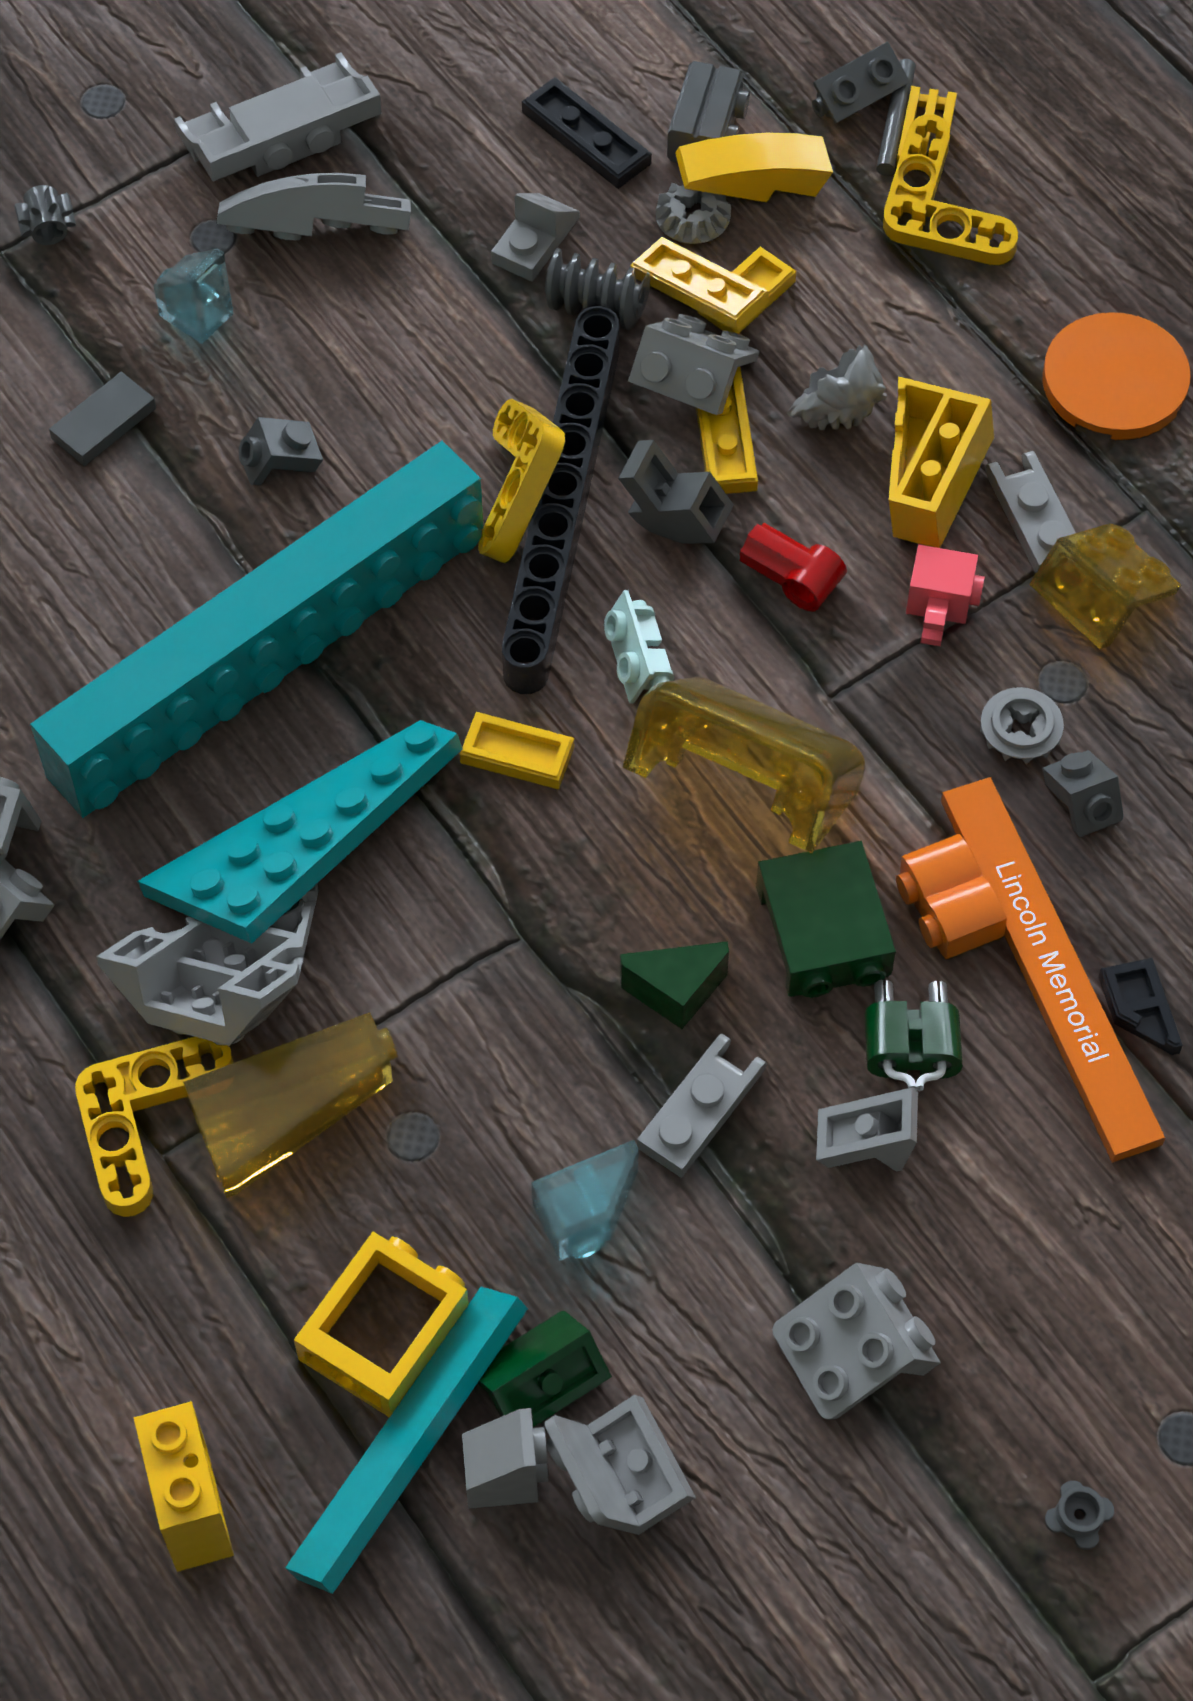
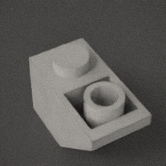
M531 1408L518 1409L462 1434L468 1509L538 1502L537 1483L548 1482V1462L545 1427L533 1428Z

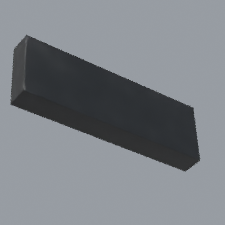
M556 77L522 101L523 114L617 189L651 165V152Z

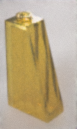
M370 1012L183 1082L190 1108L226 1198L240 1193L393 1081L390 1061L398 1058L397 1051L388 1029L378 1030Z

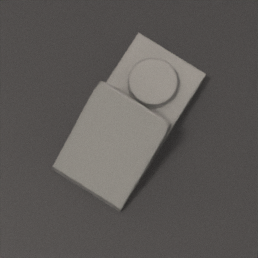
M517 193L514 197L515 220L492 249L491 260L492 264L533 282L553 255L555 249L558 248L580 218V211L540 193Z
M911 1087L818 1109L816 1160L831 1168L877 1158L893 1170L901 1171L917 1143L918 1091Z

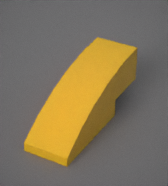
M798 133L740 134L679 146L675 152L685 189L767 202L775 190L816 197L833 173L822 136Z

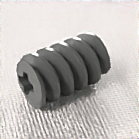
M556 248L549 263L545 282L547 305L549 309L558 311L565 303L567 314L575 316L582 308L584 310L592 306L606 307L616 313L618 318L620 317L622 329L631 330L644 311L649 295L651 276L647 272L641 284H637L635 269L629 267L624 277L619 279L617 278V264L610 263L606 272L600 274L599 259L592 258L586 270L581 269V258L578 253H574L566 265L563 264L562 249Z

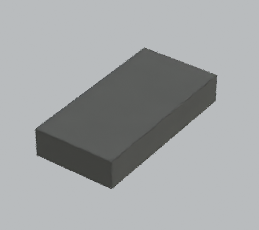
M120 372L49 428L51 439L83 466H86L156 409L155 399L123 372Z

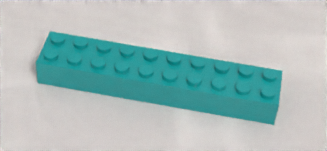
M440 441L30 723L46 778L82 818L95 809H102L110 805L116 799L119 792L136 780L146 779L151 776L163 761L179 750H186L195 745L203 733L220 721L232 719L240 712L244 704L260 693H266L276 688L284 676L301 664L313 662L320 656L325 647L341 636H348L354 633L365 619L379 609L394 605L406 590L421 580L425 581L432 578L438 573L442 565L459 553H466L472 550L480 541L484 527L481 478L449 446Z

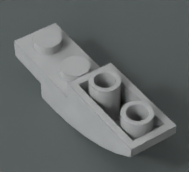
M313 173L264 182L232 195L219 202L217 224L226 225L228 231L239 234H252L255 229L274 231L273 235L275 237L285 240H300L302 235L312 236L314 218L323 219V224L335 228H349L351 223L370 225V230L376 233L396 234L398 229L409 230L411 203L409 199L365 194L366 175Z

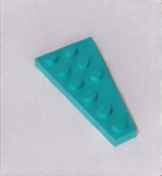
M419 720L141 878L137 882L143 896L252 944L463 749L458 734Z

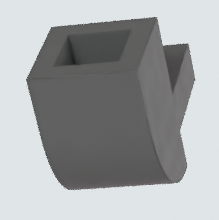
M654 440L637 442L618 477L634 499L628 512L629 515L651 533L679 543H715L734 506L710 471L678 473Z

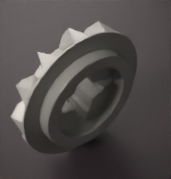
M671 183L667 193L659 194L656 207V221L660 229L670 238L688 244L705 243L717 238L726 230L731 217V204H728L725 195L685 189L684 185L679 186L675 183ZM694 203H700L701 210H695L693 214H690L685 219L686 208H691Z
M1023 687L1003 690L989 699L982 711L980 732L986 738L988 749L995 748L1001 752L1005 761L1013 757L1023 759L1026 765L1033 758L1040 756L1047 758L1051 750L1060 744L1064 728L1063 717L1056 703L1047 695L1037 690ZM1016 719L1020 724L1027 723L1028 721L1030 723L1033 722L1029 732L1030 735H1026L1021 730L1009 733L1012 729L1013 720Z

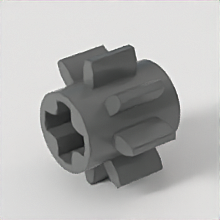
M38 185L32 187L24 194V203H16L14 205L21 236L27 237L32 234L33 240L39 244L52 245L58 243L67 235V227L76 226L69 194L63 193L58 195L57 190L52 186Z

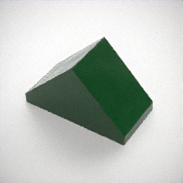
M728 941L620 954L621 988L680 1029H683L726 978L729 960Z

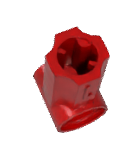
M766 523L762 525L757 524L751 530L744 546L740 550V562L780 584L786 597L797 607L805 611L814 612L818 610L847 573L844 561L830 548L819 544L807 548Z

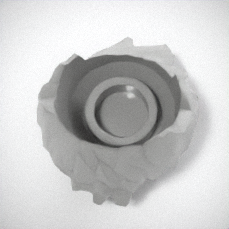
M859 345L856 351L849 349L848 352L843 353L837 368L827 371L821 367L817 372H813L810 375L809 388H806L803 394L795 400L787 414L793 418L797 416L803 418L805 422H808L810 428L819 426V430H824L829 423L832 429L835 430L839 428L840 423L846 429L851 428L852 424L854 426L859 425L863 418L872 413L875 403L887 399V394L884 393L886 387L883 385L882 376L875 366L874 357L868 346L863 345L861 347Z

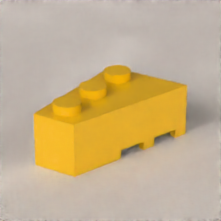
M898 377L894 450H892L888 499L893 537L925 546L941 548L994 439L991 399Z

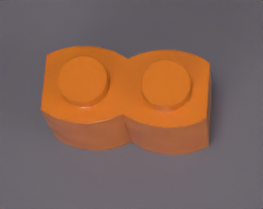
M960 834L901 856L900 874L896 875L897 888L903 901L907 905L914 903L916 909L923 916L919 918V927L925 942L930 948L937 946L940 953L947 960L1004 937L1007 921L1004 910L991 885L982 875L970 847Z

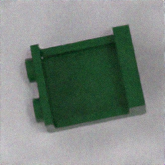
M862 840L758 862L756 889L761 905L767 904L786 969V990L789 997L798 995L809 998L819 997L829 993L833 988L856 984L860 987L875 985L877 981L884 980L885 977L892 975L896 950Z

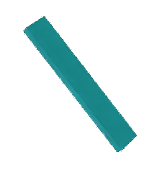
M485 1287L479 1288L285 1567L297 1580L331 1594L337 1589L525 1315L528 1308L517 1296Z

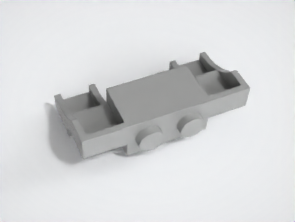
M340 52L335 54V63L312 72L306 66L300 68L301 79L229 107L231 122L222 112L217 102L210 104L211 112L186 122L179 116L174 118L176 132L195 162L200 160L212 181L251 167L258 177L273 170L282 169L288 164L315 153L324 152L330 147L340 144V130L382 114L380 94L369 77L357 73Z

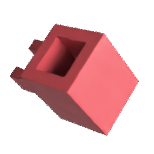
M918 544L906 614L925 617L921 643L941 647L945 621L966 624L969 605H980L985 576L975 575L978 555Z

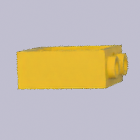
M373 1231L297 1334L294 1344L298 1360L390 1418L469 1302L467 1289L464 1288L465 1283L456 1273L440 1265L433 1269L417 1259V1252L403 1240L397 1237H391L387 1240ZM378 1263L441 1302L391 1373L386 1372L328 1335L330 1329Z
M192 1401L133 1417L160 1531L176 1571H183L234 1556L208 1448Z

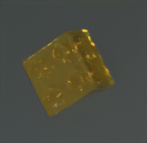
M1112 523L1058 538L1029 583L1033 589L1099 649L1111 646L1136 607L1175 595L1181 587V584L1170 575V569L1166 564L1157 558L1150 557L1134 543L1135 539L1129 531Z

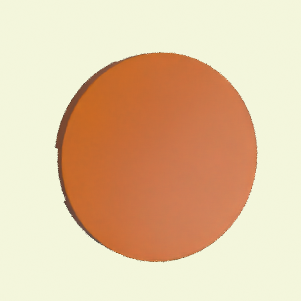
M1099 313L1070 323L1055 336L1046 353L1042 381L1049 403L1067 423L1073 427L1080 425L1095 432L1111 435L1113 440H1129L1153 434L1176 418L1177 412L1182 407L1188 393L1190 366L1187 356L1178 341L1154 322L1125 313Z

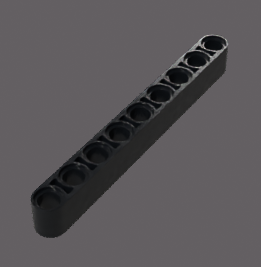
M592 306L584 309L578 315L575 322L553 423L563 430L565 443L561 456L530 520L502 642L503 680L509 689L519 694H533L540 691L546 685L549 678L619 358V319L616 313L602 306ZM540 576H549L550 578H543V579H541V578H538V577H540ZM530 618H541V620H538V621H531V620H528V619H530ZM531 660L533 662L528 664H522L518 661Z

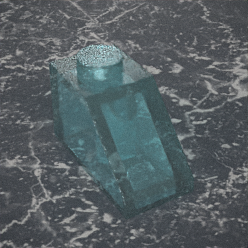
M218 248L185 255L172 268L166 269L153 285L159 316L201 344L234 314L224 252Z
M634 1140L531 1182L532 1204L559 1261L572 1255L575 1258L590 1256L599 1251L605 1242L611 1239L638 1173L639 1149Z

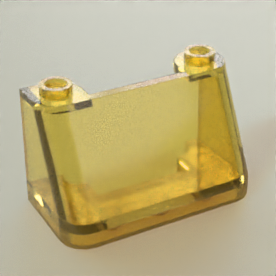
M690 677L657 683L643 696L638 706L622 767L646 778L655 768L656 764L662 761H666L667 765L675 768L684 758L685 751L688 750L777 790L771 811L778 815L784 812L790 819L793 832L788 843L813 853L857 795L865 773V760L859 749L845 739L709 679Z

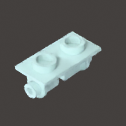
M624 590L604 619V631L607 639L611 641L615 654L618 678L624 684L629 703H634L644 689L652 690L654 695L668 693L672 689L671 683L674 680V674L665 649L647 647L659 646L662 641L653 608L648 606L644 600L632 602L629 591Z

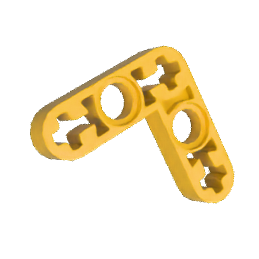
M935 114L918 116L909 126L884 207L883 229L885 234L897 243L989 265L1007 263L1015 255L1018 242V230L1011 220L994 214L934 201L949 150L950 128L942 117ZM927 132H932L936 135L935 139L931 141L927 157L921 154L922 138H925ZM921 170L929 176L930 180L925 186L912 187L904 181V176L909 171ZM903 212L911 214V220H908L906 226L898 224V219L901 218ZM926 217H931L929 233L923 232ZM954 221L959 223L964 231L957 238L947 239L938 233L937 228L943 222ZM972 227L978 228L975 243H970ZM994 234L1003 236V241L1000 242L998 248L990 246V240H992Z
M514 399L507 400L499 410L493 426V437L516 458L482 529V537L478 543L480 554L502 563L508 562L516 552L561 456L565 443L563 430L536 409Z
M191 1037L96 1063L85 1068L79 1074L75 1083V1092L100 1191L107 1208L114 1214L123 1217L135 1216L143 1212L150 1205L153 1197V1186L133 1112L223 1086L231 1078L234 1071L233 1057L228 1045H217L213 1041ZM211 1053L215 1060L216 1068L205 1071L204 1066L201 1064V1056ZM183 1059L188 1078L181 1079L177 1060ZM160 1065L170 1071L168 1081L160 1087L149 1088L140 1082L141 1074L151 1066ZM105 1082L108 1088L112 1112L102 1114L97 1096L95 1095V1085ZM111 1128H121L129 1133L127 1144L117 1151H107L99 1146L101 1135ZM126 1165L131 1183L134 1186L133 1196L123 1198L119 1191L120 1182L115 1167Z

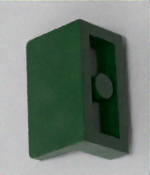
M560 1311L501 1348L477 1384L489 1393L500 1417L518 1409L531 1408L532 1424L534 1427L611 1378L612 1375L590 1331L567 1312Z

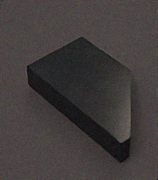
M1153 958L1101 968L1098 978L1114 1024L1171 1055L1180 1054L1183 1045Z

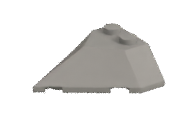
M318 884L309 890L252 944L192 917H186L187 926L179 930L160 933L156 932L153 927L131 933L96 956L98 966L148 1024L172 1030L177 1034H187L213 1041L217 1045L230 1046L241 1041L245 1034L265 1021L298 984L318 896Z

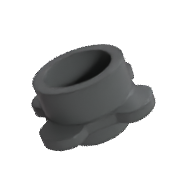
M1078 1481L1065 1482L1061 1486V1498L1057 1506L1046 1512V1527L1053 1533L1062 1532L1073 1538L1076 1546L1080 1549H1092L1099 1542L1098 1531L1103 1522L1112 1519L1114 1506L1108 1498L1101 1497L1095 1490L1083 1486ZM1077 1510L1082 1511L1085 1514V1518L1082 1520L1076 1519L1074 1512Z

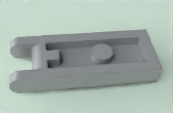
M1030 451L1022 454V463L1025 471L1008 476L1004 475L998 462L986 464L987 478L1036 576L1083 563L1085 550L1035 452Z
M722 1033L715 1039L637 1138V1149L681 1178L760 1078L767 1066V1062L756 1057L743 1072L722 1058L731 1043V1039Z

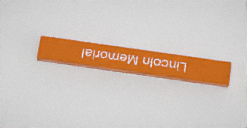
M991 777L942 792L941 803L956 835L960 834L967 842L977 860L982 875L991 885L1000 901L1007 918L1004 936L1112 1163L1163 1146L1165 1141L1163 1131Z

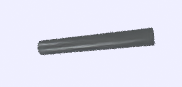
M901 59L899 61L910 83L891 94L876 167L877 172L884 176L892 175L895 172L899 144L916 64L910 59Z

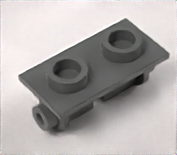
M887 41L814 81L813 85L818 93L816 99L812 101V107L817 116L822 117L826 115L827 117H832L836 124L910 83V80Z

